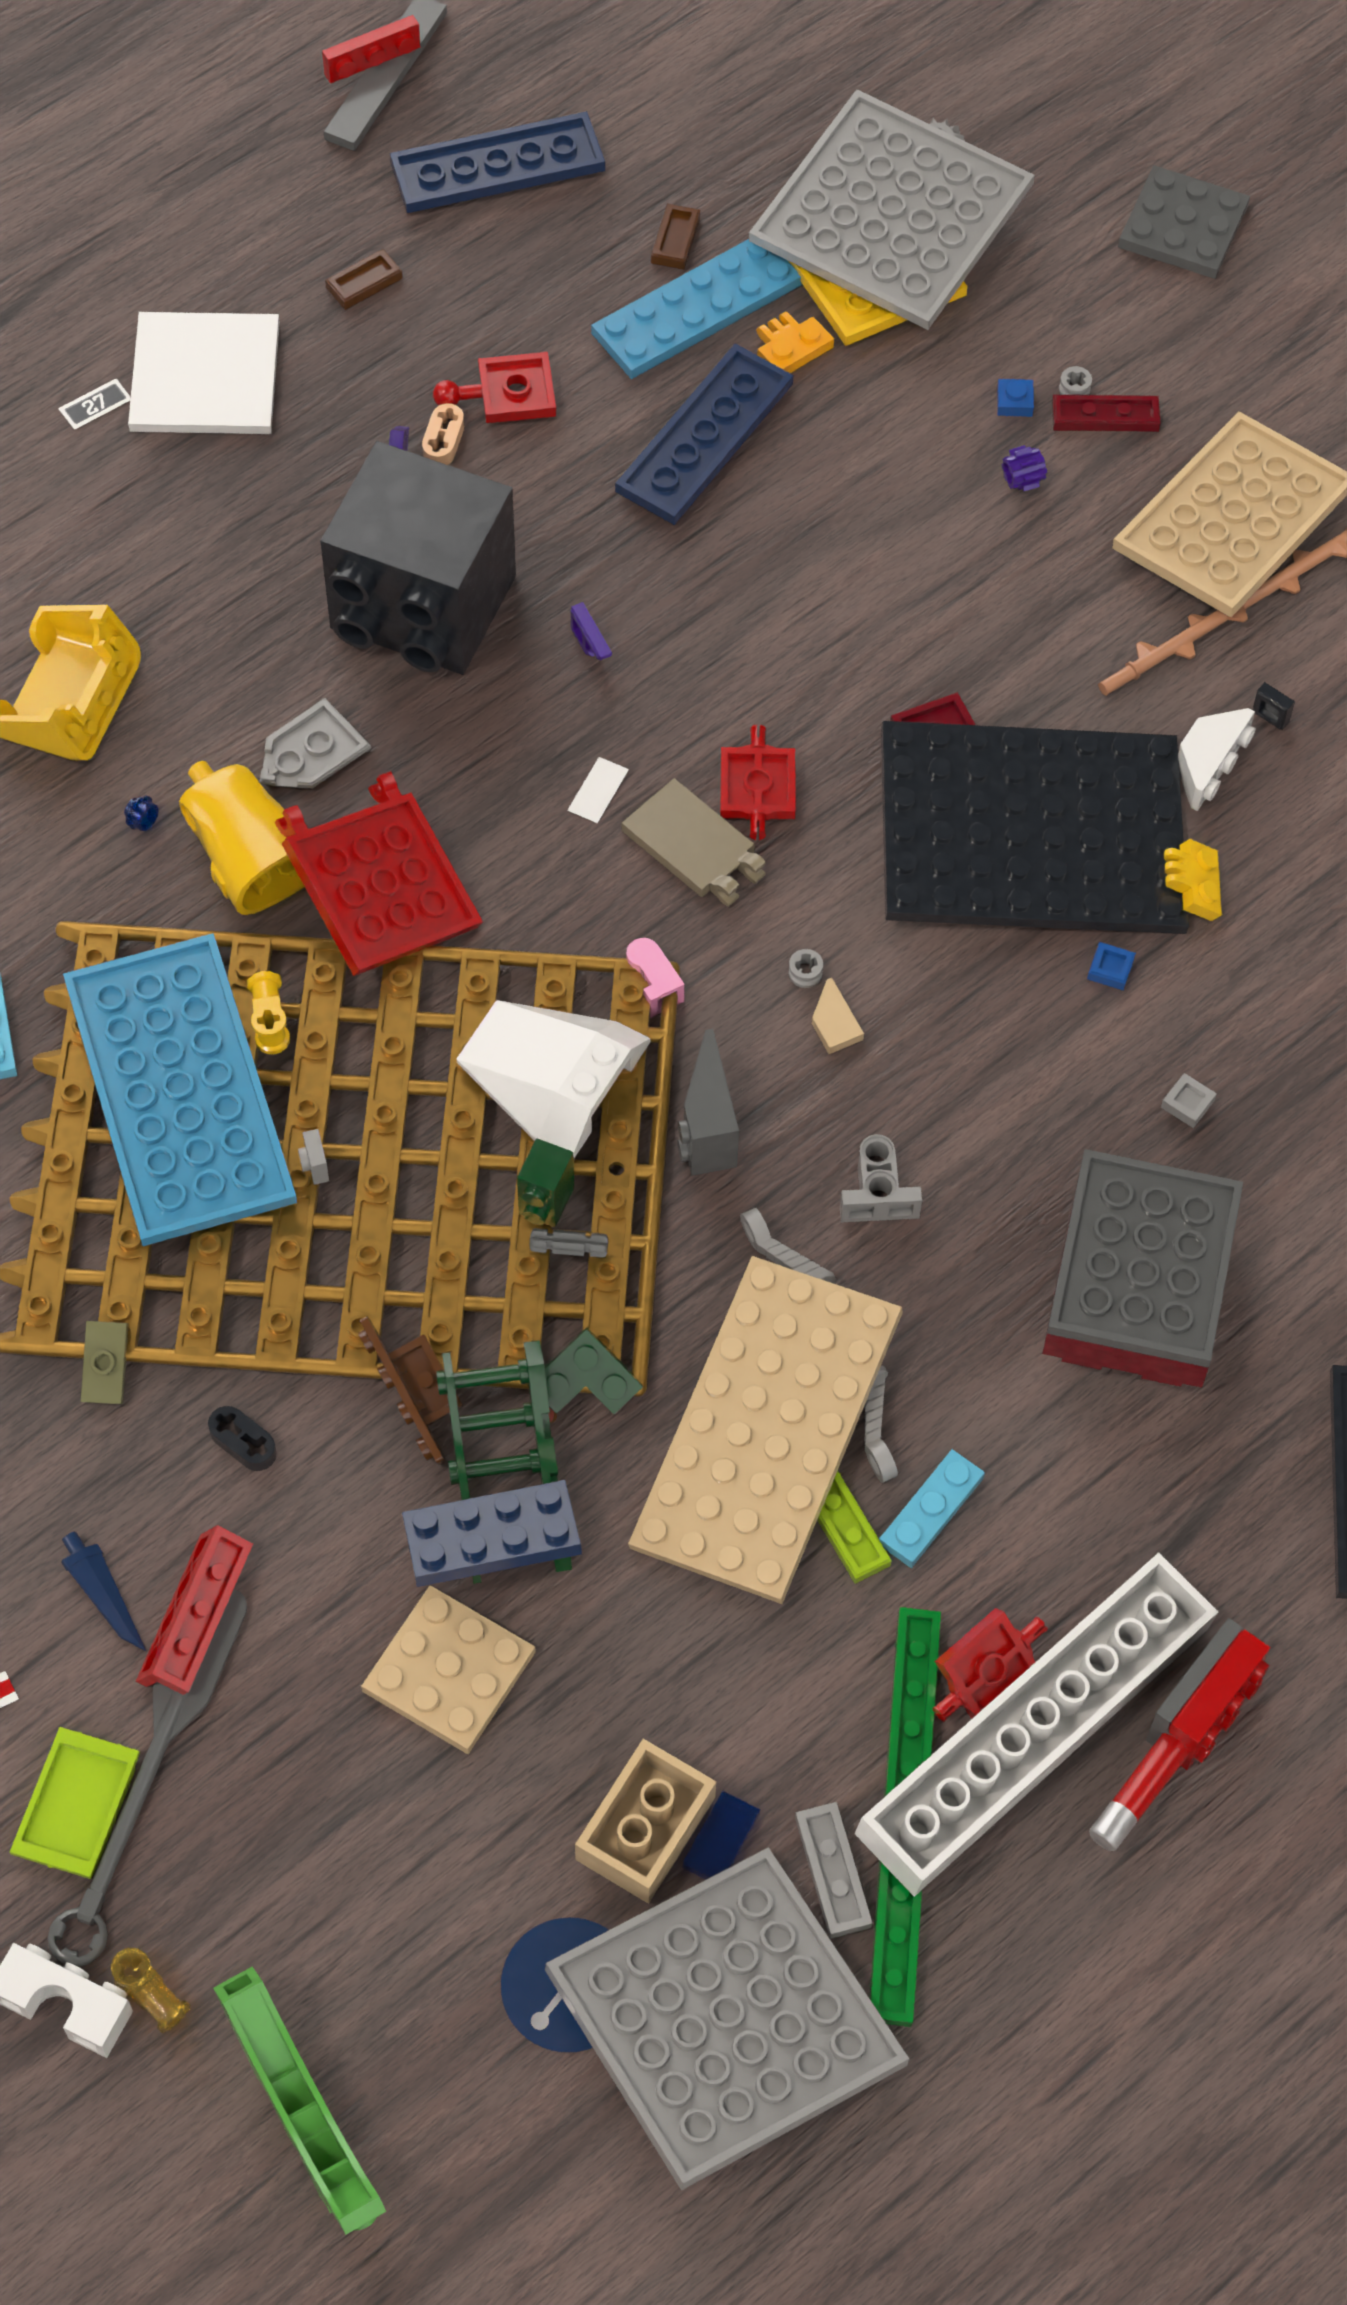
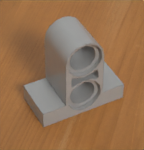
M874 1134L868 1136L860 1145L858 1161L860 1190H842L841 1222L920 1218L922 1205L921 1187L899 1188L896 1153L893 1142L884 1135ZM879 1156L883 1158L884 1161L873 1162L869 1159V1157ZM883 1191L887 1193V1196L876 1197L872 1192Z

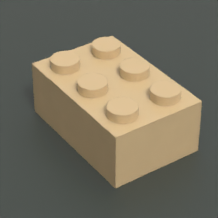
M642 1739L576 1842V1861L649 1904L714 1801L716 1781L647 1740Z

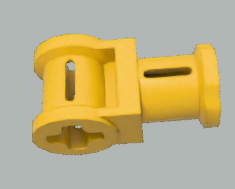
M261 971L253 974L247 979V988L253 995L254 1013L251 1016V1025L256 1032L255 1042L257 1048L266 1054H278L288 1047L290 1034L286 1028L287 1019L280 1002L279 989L282 986V979L279 974L271 971Z

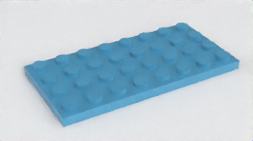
M214 933L63 974L142 1246L297 1203L296 1193Z

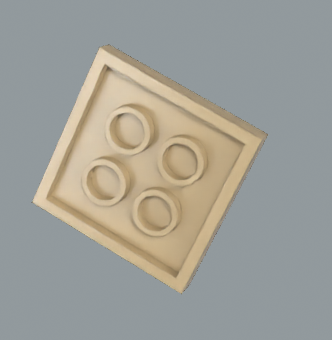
M429 1585L361 1688L363 1693L459 1750L469 1754L536 1653L534 1645Z

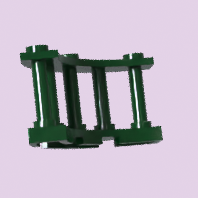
M540 1340L523 1342L525 1359H520L518 1364L453 1373L450 1353L442 1354L444 1370L436 1371L439 1395L447 1394L456 1458V1460L448 1461L451 1485L459 1484L461 1500L470 1499L467 1480L470 1478L532 1470V1474L540 1473L541 1484L558 1481L554 1440L551 1436L549 1421L550 1409L545 1366ZM520 1380L521 1384L528 1383L530 1402L523 1403L522 1408L459 1416L456 1389ZM525 1424L526 1428L534 1427L537 1449H529V1454L465 1463L461 1432ZM571 1557L554 1560L555 1571L572 1570ZM481 1575L472 1576L473 1584L482 1583Z

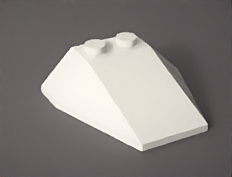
M496 1000L457 1057V1063L534 1141L538 1138L570 1150L575 1158L592 1132V1115L623 1068L630 1072L650 1044V1038L617 1021Z

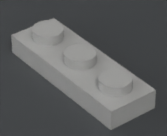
M837 1802L795 1812V1820L830 1939L872 1928L871 1916Z

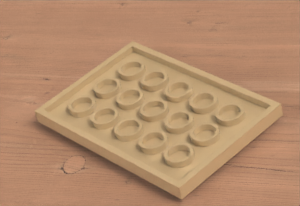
M1238 411L1113 539V549L1232 617L1347 496V471Z

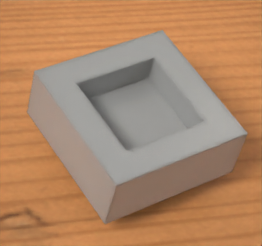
M1184 1073L1163 1099L1161 1108L1194 1128L1215 1101L1217 1093Z
M319 1130L303 1132L305 1147L298 1148L302 1171H311L314 1185L328 1182L327 1163Z

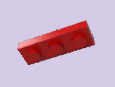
M411 15L323 50L324 75L331 84L421 48L418 21L414 15Z

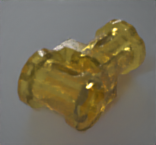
M131 1947L123 1949L115 1955L111 1964L115 1985L124 1990L127 1996L131 1997L142 2010L145 2008L158 2022L157 2029L161 2033H165L176 2026L185 2017L191 2005L186 2000L180 2001L164 1984L163 1978L151 1967L149 1958L142 1950ZM127 1967H130L132 1970L139 1968L141 1975L135 1979L132 1975L125 1976L124 1970Z

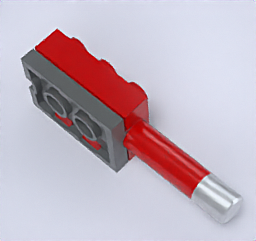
M1230 1618L1226 1620L1158 1709L1146 1741L1152 1745L1151 1749L1090 1828L1091 1838L1102 1848L1108 1851L1117 1850L1180 1766L1188 1770L1195 1760H1198L1200 1763L1206 1760L1215 1747V1740L1222 1729L1226 1732L1239 1715V1708L1245 1699L1250 1700L1264 1681L1262 1678L1270 1667L1265 1660L1271 1647L1244 1629L1242 1631L1243 1627Z

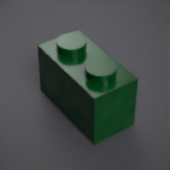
M536 1138L517 1176L519 1214L523 1215L529 1222L536 1225L547 1224L556 1227L574 1190L573 1152Z

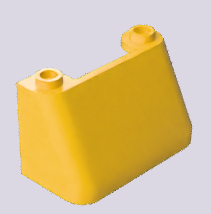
M108 605L40 606L29 629L30 638L40 652V655L14 705L12 706L6 700H0V738L69 760L87 761L95 754L141 661L140 646Z

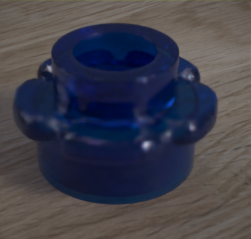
M145 795L133 798L125 807V822L131 829L137 828L140 831H146L155 823L159 808L152 803L150 796Z

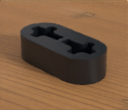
M233 1406L219 1407L212 1412L208 1420V1427L211 1439L219 1447L252 1471L265 1470L274 1463L277 1454L273 1437L266 1430ZM233 1420L235 1430L239 1435L236 1436L228 1429L221 1433L219 1423L223 1421L229 1424ZM246 1442H250L257 1448L264 1444L266 1454L262 1456L256 1453L251 1457L250 1447Z

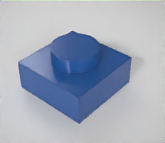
M998 379L997 416L1032 417L1034 410L1033 380Z

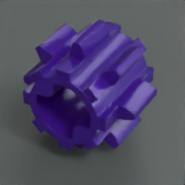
M1025 445L1009 450L1010 456L1002 459V469L1005 481H1007L1010 489L1018 488V490L1023 489L1025 492L1040 487L1039 481L1045 480L1047 473L1045 459L1038 448L1031 449V447H1026Z

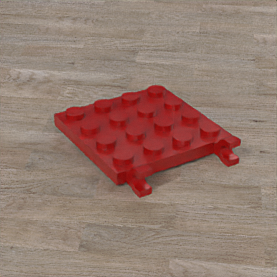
M391 771L379 775L376 778L378 783L368 788L374 800L380 804L308 829L298 805L284 809L282 812L284 817L275 821V825L280 833L286 837L282 842L286 854L353 976L477 929L483 923L412 792L402 795Z

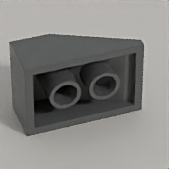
M713 1029L705 1030L684 1103V1120L678 1121L680 1139L677 1140L679 1157L681 1163L688 1162L691 1176L735 1168L738 1161L739 1128Z

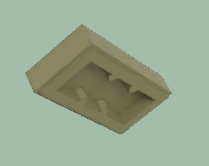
M86 1321L81 1402L123 1404L129 1323Z

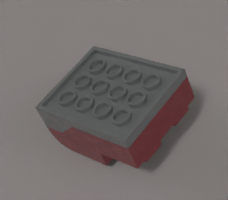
M1084 1149L1042 1354L1062 1358L1061 1362L1099 1370L1102 1367L1142 1375L1141 1379L1179 1387L1182 1384L1202 1388L1212 1358L1243 1182Z

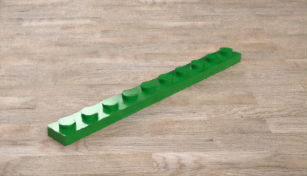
M900 1607L898 1610L884 1797L932 1754L934 1711L932 1708L935 1706L937 1665L935 1661L938 1659L940 1611ZM879 1860L869 1999L887 2025L911 2027L914 2017L922 1890L914 1897Z

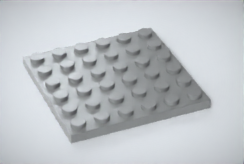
M856 90L750 230L749 241L929 330L1034 184L1035 175L860 90Z
M769 1847L546 1963L545 1971L681 2191L907 2066L909 2057Z

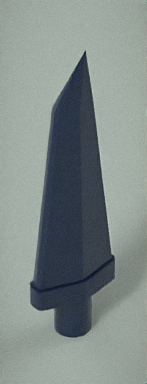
M71 1532L66 1535L62 1541L70 1555L61 1561L65 1570L69 1571L118 1636L146 1651L104 1560L103 1552L99 1545L94 1544L85 1547L77 1532Z

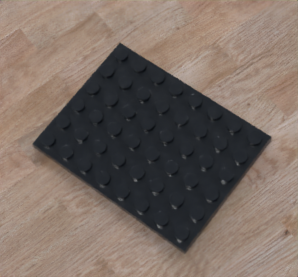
M900 721L882 722L885 920L1172 934L1187 933L1189 916L1188 911L1183 910L1182 893L1166 887L1165 884L1167 874L1165 873L1166 861L1164 860V851L1168 848L1180 850V844L1184 843L1177 735Z

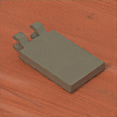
M675 778L621 823L622 832L700 897L711 891L724 905L729 907L739 898V895L735 892L739 888V884L728 875L735 869H738L754 884L766 875L761 869L766 865V862L760 855L754 853L755 844Z

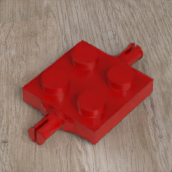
M753 725L750 728L751 744L742 747H721L720 816L722 818L750 820V838L756 840L758 827L759 840H762L766 837L765 820L795 819V748H776L766 745V727L760 725L759 737H757V725Z
M995 1608L942 1654L935 1663L948 1682L950 1694L932 1708L936 1712V1716L945 1722L959 1707H963L970 1718L973 1719L1035 1663L1031 1644L1044 1632L1048 1631L1044 1621L1036 1616L1034 1620L1019 1631L1013 1627L1004 1611Z

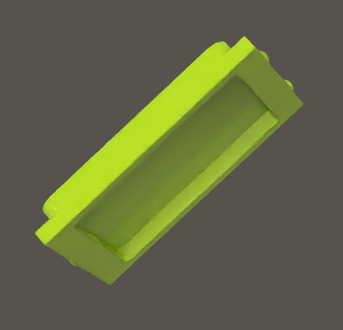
M59 1727L10 1849V1854L46 1865L48 1868L59 1869L91 1879L94 1871L99 1866L127 1794L140 1752L121 1744H115L83 1734L82 1732Z

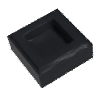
M1264 682L1257 690L1252 710L1255 711L1256 715L1278 729L1283 730L1290 722L1295 701Z

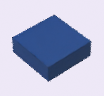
M1099 942L1087 980L1124 991L1136 953Z

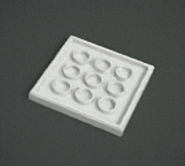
M139 312L128 422L129 431L271 434L280 323L279 314Z

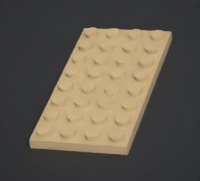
M752 1256L628 1543L630 1549L783 1604L903 1313L902 1307Z

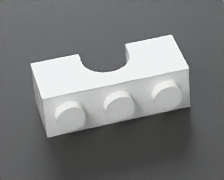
M13 1943L0 1965V2005L31 2020L43 2001L55 1996L65 1997L73 2002L72 2012L63 2027L68 2039L107 2058L133 2012L129 2001L125 1999L127 1993L109 1982H104L101 1987L87 1980L89 1974L71 1963H66L63 1968L49 1961L51 1955L33 1944H28L25 1949Z

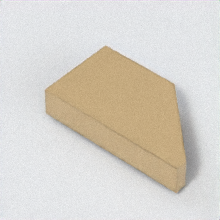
M833 978L827 979L812 1017V1025L828 1054L863 1041L864 1033Z

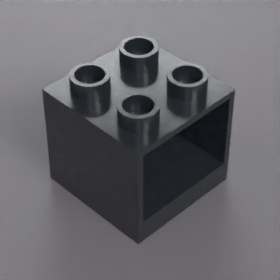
M376 441L320 540L330 628L334 630L341 640L353 647L366 649L370 648L374 643L399 652L407 663L421 671L436 672L441 667L464 675L516 577L513 487Z

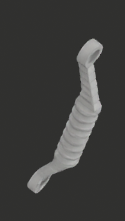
M757 1208L740 1214L745 1234L757 1252L765 1255L766 1258L775 1262V1264L835 1284L837 1279L833 1272L820 1267V1265L810 1261V1259L771 1238L768 1227ZM884 1366L880 1367L864 1405L865 1452L876 1477L881 1483L898 1476L894 1459L884 1441L881 1440L885 1378L888 1375Z

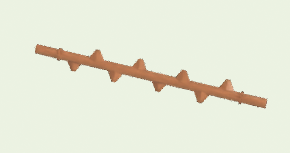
M1347 528L1346 531L1312 552L1295 550L1292 553L1294 563L1268 578L1232 617L1219 610L1208 616L1191 614L1188 616L1190 627L1160 646L1156 647L1142 641L1136 644L1138 659L1134 662L1129 661L1124 668L1098 684L1101 693L1107 696L1129 681L1139 679L1142 673L1173 654L1193 659L1195 657L1193 645L1195 640L1228 620L1245 622L1248 620L1245 609L1274 591L1281 589L1293 594L1299 593L1298 577L1333 555L1347 558Z

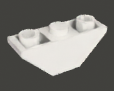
M1246 708L1200 717L1180 744L1178 753L1179 775L1192 809L1198 811L1205 799L1211 801L1214 798L1221 783L1218 779L1223 772L1228 775L1233 769L1238 758L1236 752L1239 747L1246 748L1250 743L1256 728L1251 726L1255 711Z

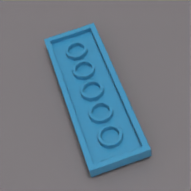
M747 239L591 325V334L630 379H633L800 287L801 276L786 259Z

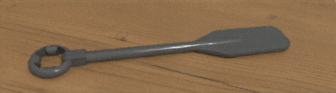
M233 1589L189 1693L182 1695L158 1682L153 1684L154 1737L90 1888H87L80 1906L68 1909L58 1915L49 1929L47 1938L49 1950L56 1960L63 1964L71 1963L77 1967L88 1965L99 1958L106 1948L108 1939L107 1926L99 1915L105 1901V1893L168 1744L210 1702L247 1613L246 1598L235 1589ZM73 1918H77L79 1922L90 1926L96 1923L100 1934L93 1935L92 1942L89 1945L91 1951L79 1957L77 1951H71L68 1948H64L60 1952L56 1940L63 1938V1933L67 1928L64 1923Z

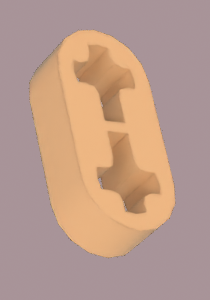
M442 404L435 408L422 441L423 457L446 465L453 461L464 431V414L458 406ZM448 419H453L449 422L447 429H443V423H446ZM439 442H444V448H441L439 452L433 451L438 448Z

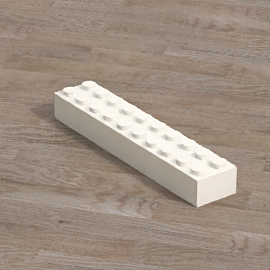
M1157 1553L861 1818L855 1835L915 1897L1203 1635L1212 1624L1218 1611L1160 1553Z

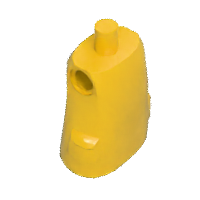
M199 761L192 765L188 775L195 784L186 790L180 798V811L211 860L212 880L217 884L224 897L230 899L237 912L242 915L255 914L279 903L304 888L305 886L282 846V842L286 837L280 833L275 825L277 819L284 817L282 814L284 808L267 793L253 773L247 767L239 764H233L215 772L206 761Z

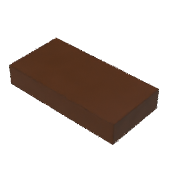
M667 203L651 254L652 264L685 270L700 220L699 209Z
M381 249L327 278L325 284L327 290L346 310L403 279V274L400 267L386 251Z

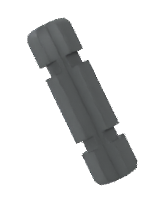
M534 1228L530 1234L529 1245L530 1250L533 1252L546 1253L547 1249H551L553 1254L584 1256L585 1252H588L590 1257H605L608 1252V1235L592 1233L591 1236H586V1232L554 1230L553 1233H548V1229Z

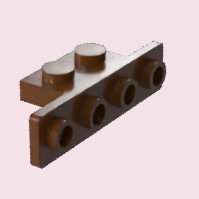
M367 1316L360 1319L364 1330L358 1332L359 1337L369 1354L376 1351L383 1365L378 1367L377 1370L387 1388L396 1387L402 1401L396 1405L407 1425L415 1422L422 1436L416 1439L421 1452L427 1461L434 1458L437 1464L442 1465L447 1460L428 1426L450 1413L447 1394L439 1395L436 1371L444 1369L427 1337L423 1334L388 1353L372 1321ZM456 1393L458 1409L464 1406Z

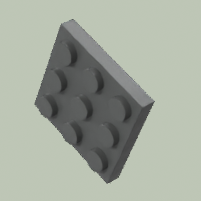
M1153 165L1119 238L1118 248L1216 279L1248 208L1250 196Z

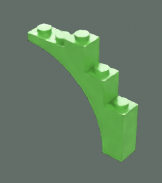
M252 1966L213 1989L256 2077L265 2089L325 2206L334 2215L345 2234L353 2230L365 2229L378 2216L385 2213L386 2209L332 2117L263 1981Z

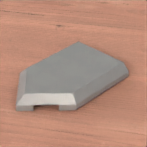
M324 698L266 737L264 762L259 782L261 785L313 789L371 749V745Z

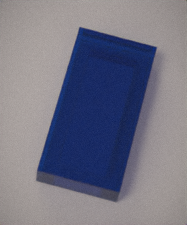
M722 1790L683 1861L682 1868L707 1880L732 1867L760 1815V1809Z

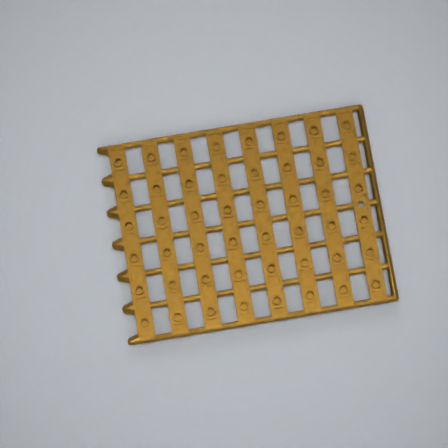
M70 921L57 923L55 927L57 936L78 943L74 971L117 959L120 940L155 942L154 949L214 933L218 947H232L227 978L255 1066L257 1065L259 1049L255 1042L256 1032L251 1025V1016L254 1013L253 995L247 988V979L255 973L269 971L272 950L308 952L301 1004L281 1002L286 1018L299 1019L293 1071L256 1069L261 1085L290 1087L284 1140H279L296 1193L297 1203L191 1233L185 1276L148 1274L152 1244L142 1246L121 1172L117 1199L80 1197L88 1143L112 1144L108 1128L91 1127L97 1089L66 984L46 988L44 990L45 1001L66 1009L67 1016L61 1049L37 1054L32 1059L34 1068L39 1072L56 1077L50 1117L27 1122L21 1127L22 1136L28 1141L45 1146L39 1187L17 1191L9 1197L11 1207L14 1210L33 1216L34 1219L27 1258L0 1265V1279L22 1288L16 1330L0 1333V1353L84 1359L85 1342L58 1341L66 1284L103 1286L98 1317L99 1322L129 1323L126 1362L382 1379L377 1368L382 1366L383 1363H378L379 1356L376 1351L371 1354L368 1353L358 1332L364 1330L360 1319L367 1316L372 1321L381 1338L385 1306L423 1308L420 1336L424 1334L427 1337L443 1369L442 1354L450 1353L453 1373L477 1370L458 1368L464 1311L503 1314L498 1367L518 1364V1360L525 1359L523 1342L540 1340V1345H542L544 1317L583 1319L582 1331L588 1327L621 1361L624 1322L636 1323L632 1373L643 1385V1388L634 1396L639 1397L645 1394L648 1378L678 996L676 991L662 998L660 1027H649L650 1004L643 995V989L650 985L644 980L640 972H637V969L628 963L626 958L432 945L383 965L378 1009L342 1006L347 963L334 939ZM424 960L461 963L455 1014L418 1011ZM669 961L677 974L680 975L679 965L676 962ZM500 965L536 967L534 1007L572 1014L577 970L614 973L610 1020L617 1021L650 1038V1042L659 1043L654 1095H643L646 1048L631 1072L623 1068L598 1106L602 1107L597 1161L574 1160V1175L596 1177L591 1231L577 1232H586V1236H591L592 1233L608 1235V1252L605 1257H590L589 1253L585 1303L546 1301L550 1249H547L546 1253L531 1251L529 1245L530 1234L534 1228L548 1229V1233L562 1229H552V1226L547 1224H533L526 1220L523 1215L519 1214L517 1179L512 1226L473 1224L479 1169L517 1171L518 1176L535 1142L521 1128L519 1156L481 1153L486 1100L493 1099L457 1063V1057L497 1000ZM340 1022L376 1024L370 1076L333 1074ZM416 1027L454 1029L448 1082L411 1079ZM331 1089L368 1092L362 1145L325 1143ZM409 1095L446 1097L440 1150L403 1148ZM642 1110L653 1111L649 1165L637 1164ZM319 1130L326 1159L360 1161L354 1215L316 1213L319 1184H313L310 1170L302 1171L298 1148L305 1147L303 1132ZM401 1164L439 1166L433 1221L395 1218ZM614 1165H619L623 1167L624 1172L620 1175H613L609 1169ZM636 1179L647 1180L643 1235L631 1234ZM77 1213L114 1215L106 1271L69 1268ZM235 1223L272 1226L265 1281L228 1279ZM314 1229L352 1231L345 1287L307 1284ZM393 1234L431 1236L425 1292L386 1290ZM472 1239L510 1242L505 1298L466 1295ZM630 1250L642 1251L637 1307L625 1306ZM146 1289L183 1292L175 1349L138 1346ZM225 1295L263 1297L256 1354L218 1352ZM305 1300L343 1303L336 1360L298 1357ZM520 1380L481 1385L529 1389L528 1383L521 1384ZM585 1386L579 1393L592 1392Z

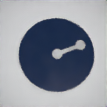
M558 1918L535 1926L515 1943L503 1967L501 1995L509 2019L528 2040L540 2047L557 2052H580L593 2048L547 1975L545 1967L547 1962L609 1931L607 1928L586 1919Z

